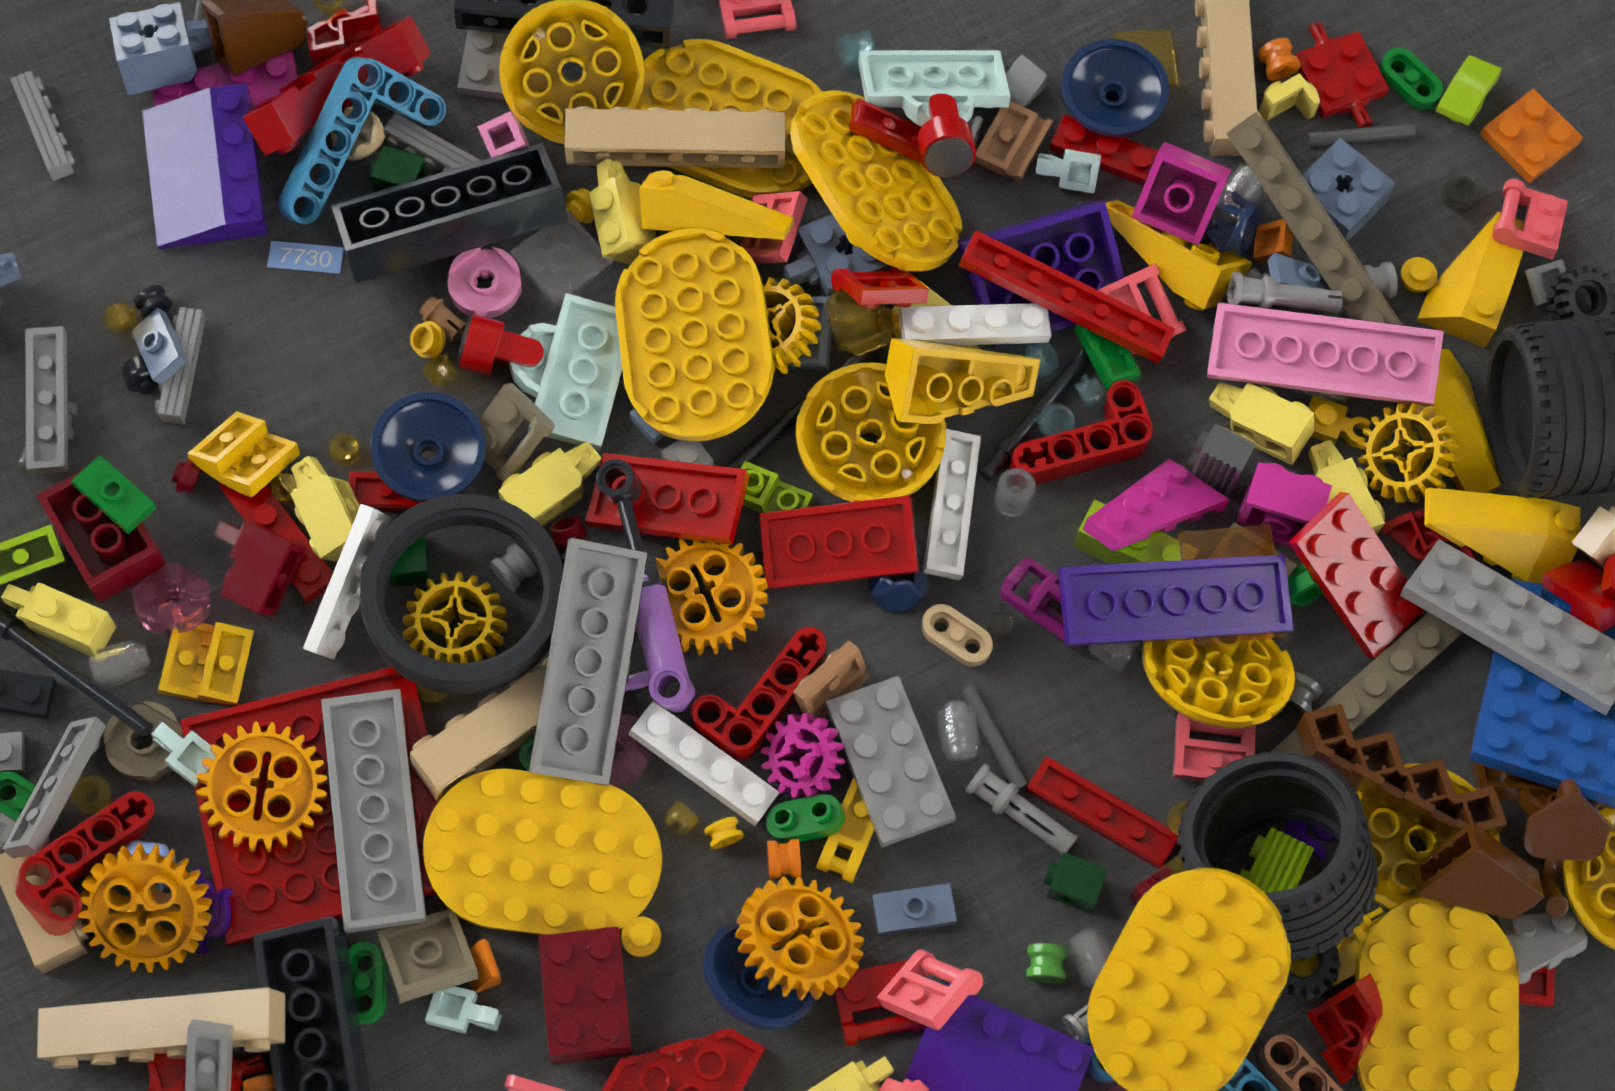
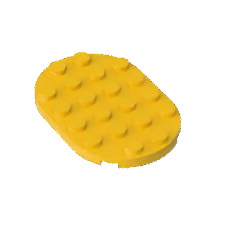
M707 39L683 40V44L665 50L660 48L644 60L643 90L635 109L634 107H627L631 110H649L654 107H660L675 111H685L689 108H699L703 111H722L731 108L737 109L740 112H757L762 109L785 112L784 168H669L748 198H753L754 195L801 191L812 183L800 161L793 153L791 142V123L795 114L810 96L822 92L810 79L794 70L733 46Z
M835 90L823 91L810 96L799 108L791 123L793 153L800 161L830 212L847 234L849 242L863 249L879 261L896 267L903 272L928 271L943 265L959 246L957 243L959 234L962 231V221L959 210L941 179L930 174L923 164L849 130L852 105L857 98L864 100V97L850 92Z
M682 229L669 232L650 241L639 250L640 254L628 269L623 270L617 285L615 312L623 379L627 395L639 416L654 430L677 440L689 442L708 441L728 435L747 423L760 409L769 393L773 379L774 362L764 288L759 271L751 256L742 246L740 247L733 241L725 238L724 234L707 229Z
M493 769L465 778L440 799L426 826L423 860L432 888L447 908L460 918L472 924L490 929L547 935L619 926V930L622 929L633 918L638 917L652 899L660 879L662 850L656 827L646 810L632 796L613 785L572 780L515 769Z
M1196 868L1173 874L1163 879L1146 892L1134 908L1096 979L1089 998L1087 1013L1090 1040L1100 1063L1108 1074L1126 1090L1218 1091L1241 1067L1286 984L1291 962L1290 943L1287 941L1286 932L1281 921L1283 918L1271 899L1255 884L1226 870Z
M1423 897L1405 901L1388 910L1366 934L1356 963L1355 982L1371 974L1379 990L1383 1015L1356 1067L1362 1091H1514L1519 1067V977L1513 949L1502 929L1486 913Z

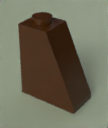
M287 0L201 1L216 62L233 76H237L308 42L305 31L307 26L306 16L301 8L293 6Z
M1473 822L1412 867L1417 892L1421 897L1512 920L1528 909L1533 908L1544 898L1538 871Z

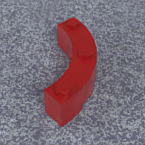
M411 15L372 34V39L364 42L361 45V49L356 51L353 45L328 58L280 88L281 94L263 100L245 114L242 118L263 154L266 156L278 150L280 155L299 145L298 139L314 127L331 89L347 60L354 57L373 59L400 74H404L405 77H410L424 68L422 63L432 53ZM365 65L360 67L357 74L361 84L368 79L369 75ZM349 98L345 99L342 103V113L346 108L353 107Z

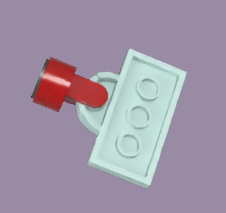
M859 50L858 64L865 101L880 108L902 107L909 119L915 124L922 126L917 139L924 168L930 174L938 177H953L968 170L976 158L972 130L968 124V121L973 116L974 107H1009L1010 91L1000 50Z
M566 293L557 326L545 323L529 325L528 329L520 335L504 331L505 322L476 314L473 317L469 316L457 358V364H460L459 368L490 376L494 363L509 366L514 382L523 392L536 397L535 405L555 424L554 430L548 436L549 438L578 446L588 441L596 451L600 452L622 372L615 307ZM530 423L527 432L531 429Z

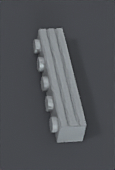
M32 71L10 78L52 180L54 181L73 174L74 171L71 164H74L75 161L70 150L65 152L63 146L67 145L63 133H58L56 127L60 125L55 114L50 115L48 111L52 106L47 95L42 96L41 91L45 89L40 78H35Z
M397 113L392 116V119L384 127L385 142L390 147L399 148L404 152L424 157L426 166L432 170L437 169L440 172H445L481 161Z
M180 307L178 315L173 317V329H175L174 331L188 361L165 383L159 384L161 397L160 400H156L155 414L158 415L161 423L185 424L206 321L203 311L200 309Z

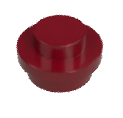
M189 458L186 463L178 462L171 479L172 483L177 484L175 492L180 494L183 491L192 494L201 473V469Z
M578 517L562 518L554 522L550 527L552 532L550 537L555 546L561 547L564 550H567L569 539L582 540L588 533L586 526L580 523Z

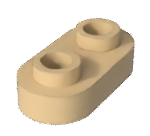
M945 604L934 605L925 612L922 621V632L929 642L965 666H980L988 660L993 643L990 634L985 629ZM941 622L948 629L944 632H938L934 625ZM975 644L979 651L977 653H969L965 646Z

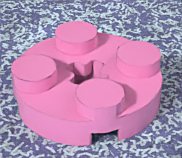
M480 247L462 252L454 259L449 269L448 289L450 298L454 305L468 316L476 314L492 319L506 313L515 305L522 292L520 271L516 261L510 254L493 247V250H481ZM480 276L484 279L492 277L491 287L487 289L478 288L477 278Z

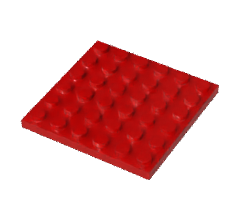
M392 667L180 720L183 738L192 730L208 744L217 745L221 748L225 747L223 734L226 733L235 740L238 738L237 726L240 725L247 734L252 733L254 722H258L261 732H267L270 723L274 722L275 733L279 735L288 726L290 727L289 739L293 741L303 734L305 740L301 748L305 750L315 746L316 753L310 760H323L324 767L315 772L317 775L327 776V783L317 786L318 789L327 792V798L315 800V803L323 809L322 814H309V817L314 822L312 829L303 825L299 826L302 839L298 840L291 834L286 835L287 847L283 848L277 839L272 840L270 852L266 851L263 841H258L256 848L252 852L249 849V840L243 839L236 848L233 844L234 834L230 833L223 839L219 838L222 825L219 824L209 828L207 823L213 812H200V806L209 800L198 798L196 791L207 787V785L201 783L197 788L194 786L216 894L223 888L233 890V893L229 896L231 923L225 932L229 947L254 941V934L330 916L334 919L343 918L321 699L400 689L410 766V752L413 751V746L420 739L427 736L428 733L416 683L406 679ZM270 753L263 755L259 784L251 785L257 788V800L253 815L255 821L261 819L265 790L272 788L267 783L271 761ZM242 756L235 761L234 766L239 772L249 773L256 768L257 763L250 756ZM281 762L274 768L275 774L282 779L293 777L297 771L296 767L290 762ZM410 766L423 894L428 896L436 894V892L432 888L426 874L423 860V843L426 826L438 802ZM238 794L232 796L228 800L227 805L234 812H243L250 806V800L246 796ZM276 800L268 806L267 810L273 817L282 818L290 812V806L285 801Z

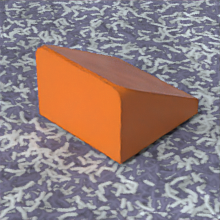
M479 940L470 948L477 968L478 979L469 981L472 991L476 993L497 986L502 981L488 940Z

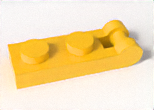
M854 777L842 803V807L845 810V822L837 833L828 836L816 869L825 873L828 870L842 875V880L853 883L874 833V827ZM838 846L852 851L849 860L835 856Z

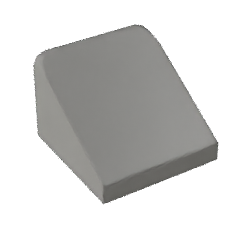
M1023 55L1007 71L1006 79L1010 91V101L1026 108L1045 89L1048 76Z

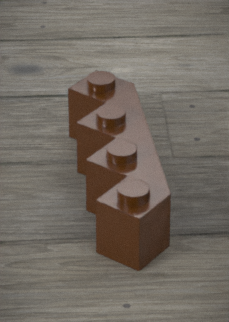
M1342 704L1304 713L1296 726L1305 756L1308 755L1314 757L1317 761L1329 764L1331 769L1335 768L1338 770L1341 776L1351 783L1352 788L1447 840L1471 822L1492 837L1496 836L1507 824L1494 786L1456 796L1443 758L1405 768L1393 732L1390 731L1354 740Z

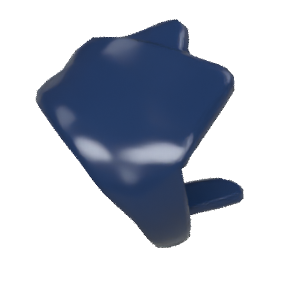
M1233 191L1232 201L1241 208L1223 205L1221 206V211L1238 216V223L1234 224L1221 219H1213L1214 228L1206 231L1204 235L1220 252H1229L1243 257L1250 249L1255 238L1259 220V209L1255 203H1251L1241 197L1236 191Z
M918 564L919 573H912L914 577L913 583L911 581L892 582L884 577L870 578L868 591L874 602L882 609L895 613L908 612L915 608L923 600L927 591V577L923 573V568Z

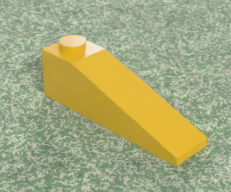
M670 171L650 173L639 187L642 229L664 231L707 229L728 236L785 240L794 225V218L690 177L673 175Z
M1119 200L1105 202L1111 224L1149 266L1157 265L1160 271L1158 276L1174 293L1184 298V303L1193 309L1202 311L1217 306L1218 303H1221L1227 291L1232 273L1240 272L1244 277L1252 265L1251 261L1229 252H1220L1211 243L1209 246L1201 243L1196 245L1134 219L1131 216L1135 207Z
M1501 212L1496 213L1436 280L1434 286L1428 290L1416 320L1417 322L1444 331L1447 334L1483 348L1487 346L1499 324L1523 254V250L1498 243L1493 239L1494 226L1499 222ZM1515 218L1514 225L1516 229L1522 231L1524 221Z
M891 338L885 378L898 421L936 424L943 422V418L958 414L964 416L974 413L975 409L990 405L1000 406L1033 396L1040 359L926 341Z
M1441 349L1433 408L1436 409V415L1443 414L1448 418L1445 426H1452L1456 430V433L1450 439L1460 443L1459 448L1451 451V454L1460 458V462L1455 464L1449 463L1448 468L1455 472V476L1450 478L1460 491L1490 493L1499 488L1501 483L1470 379L1449 349ZM1414 424L1426 442H1433L1429 430L1423 424Z
M1429 487L1425 489L1424 525L1458 546H1468L1484 556L1483 561L1492 566L1500 565L1513 573L1511 578L1521 582L1542 584L1543 574L1572 562L1578 549L1572 544V541L1581 531V507L1549 499Z

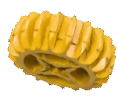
M769 277L766 285L763 286L766 307L779 304L773 308H766L768 320L774 325L773 329L777 333L775 336L770 331L771 345L777 346L772 349L774 376L777 368L782 374H787L788 365L791 363L796 367H800L801 363L798 358L802 354L811 357V351L807 346L809 344H818V338L814 332L821 330V324L816 319L820 315L818 309L813 306L814 300L809 294L804 293L800 285L794 284L792 286L784 278L777 283L774 278ZM794 327L791 335L788 337L790 330Z
M1398 403L1396 412L1390 407L1384 408V420L1378 416L1371 417L1376 427L1374 430L1369 428L1362 429L1363 433L1369 437L1368 442L1358 443V447L1365 450L1366 454L1360 456L1357 460L1362 465H1369L1363 471L1367 479L1373 478L1369 485L1373 490L1378 491L1382 489V497L1390 499L1394 496L1395 501L1399 503H1404L1407 498L1413 503H1418L1421 499V493L1425 496V489L1432 488V486L1440 489L1446 488L1442 477L1444 475L1448 477L1455 476V472L1449 469L1448 466L1449 463L1455 464L1460 462L1458 456L1451 454L1452 450L1460 447V443L1450 439L1456 433V430L1452 426H1445L1448 420L1445 415H1436V409L1431 406L1423 409L1421 405L1412 403L1409 408L1405 403ZM1412 424H1423L1429 430L1433 442L1419 441L1417 433L1413 431ZM1395 432L1393 443L1385 447L1388 439ZM1410 446L1416 448L1414 452L1408 453V459L1401 457L1404 453L1409 452ZM1433 457L1431 464L1422 474L1424 462ZM1384 463L1398 464L1400 473L1404 474L1405 482L1395 481L1387 472Z
M458 571L454 581H449L447 574L444 573L440 576L441 583L438 585L433 580L428 579L426 581L427 592L416 588L414 594L418 601H407L406 608L411 614H406L402 618L403 624L408 627L403 631L405 640L411 641L410 647L427 657L448 663L483 661V655L489 658L496 656V651L492 645L502 646L504 643V638L499 633L507 631V622L501 620L507 614L505 607L498 606L501 602L500 595L498 593L490 594L492 589L489 583H483L478 587V577L474 574L467 582H464L463 574ZM463 599L478 605L484 611L486 617H477V613L467 612L464 609ZM449 600L445 608L433 611L437 605ZM458 611L461 624L458 623L459 627L454 628L453 636L449 623L452 624L451 620L456 619ZM424 629L433 630L434 634L445 636L447 648L438 646L430 641L425 635ZM479 636L469 645L461 647L462 642L466 638Z

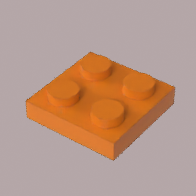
M1534 88L1483 127L1479 134L1529 184L1578 146L1583 139V136Z

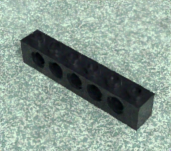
M455 0L454 15L456 29L509 34L525 14L537 6L553 0H497L495 2H491L492 0ZM589 0L617 14L629 26L639 46L670 49L674 0Z

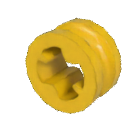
M737 817L721 819L704 829L705 835L712 838L710 842L711 849L725 848L744 837L742 830H737L736 828L738 824Z

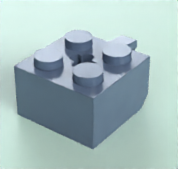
M180 2L161 4L152 9L134 13L127 12L117 17L109 18L116 60L128 95L191 81L197 73L193 53L212 46L206 20L186 21Z
M1341 138L1302 175L1347 242L1386 204L1395 185L1392 179Z
M833 214L797 228L796 244L801 253L797 255L798 260L784 266L783 274L792 286L808 281L811 285L817 284L822 295L832 296L836 305L852 297L845 291H835L833 289L831 276L834 269L846 268L851 272L888 271L893 266L879 261L863 249L852 245L847 238V234Z

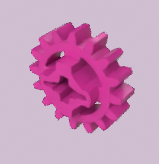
M803 713L801 717L790 714L788 715V723L783 721L775 723L778 730L777 734H766L765 737L772 743L770 747L761 748L763 754L769 755V761L762 764V769L772 770L773 773L767 781L774 784L780 783L778 787L779 793L789 794L791 792L792 798H803L804 795L806 797L818 795V789L821 791H829L831 789L828 782L829 778L839 779L841 777L835 770L836 764H845V759L837 757V751L845 746L844 743L834 742L833 739L839 731L835 728L826 729L827 719H815L813 714ZM808 731L815 734L817 738L820 740V742H815L813 739V735L808 733ZM787 769L792 771L793 778L787 773Z

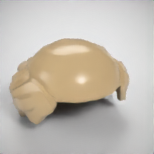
M353 107L346 108L343 111V115L345 117L352 112ZM369 111L347 160L358 161L367 158L381 146L385 138L384 127L374 112ZM331 131L330 134L334 147L337 142V136L334 131Z

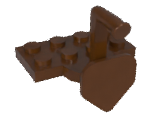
M1470 740L1468 755L1470 754L1473 740ZM1470 761L1476 790L1494 786L1499 801H1518L1522 809L1530 815L1527 820L1523 840L1525 849L1530 855L1543 858L1539 877L1545 899V910L1552 917L1565 915L1568 911L1569 903L1562 896L1559 884L1563 860L1589 861L1602 854L1606 846L1609 825L1607 820L1598 812V807L1615 809V807L1585 798L1577 781L1574 779L1562 780L1558 789Z

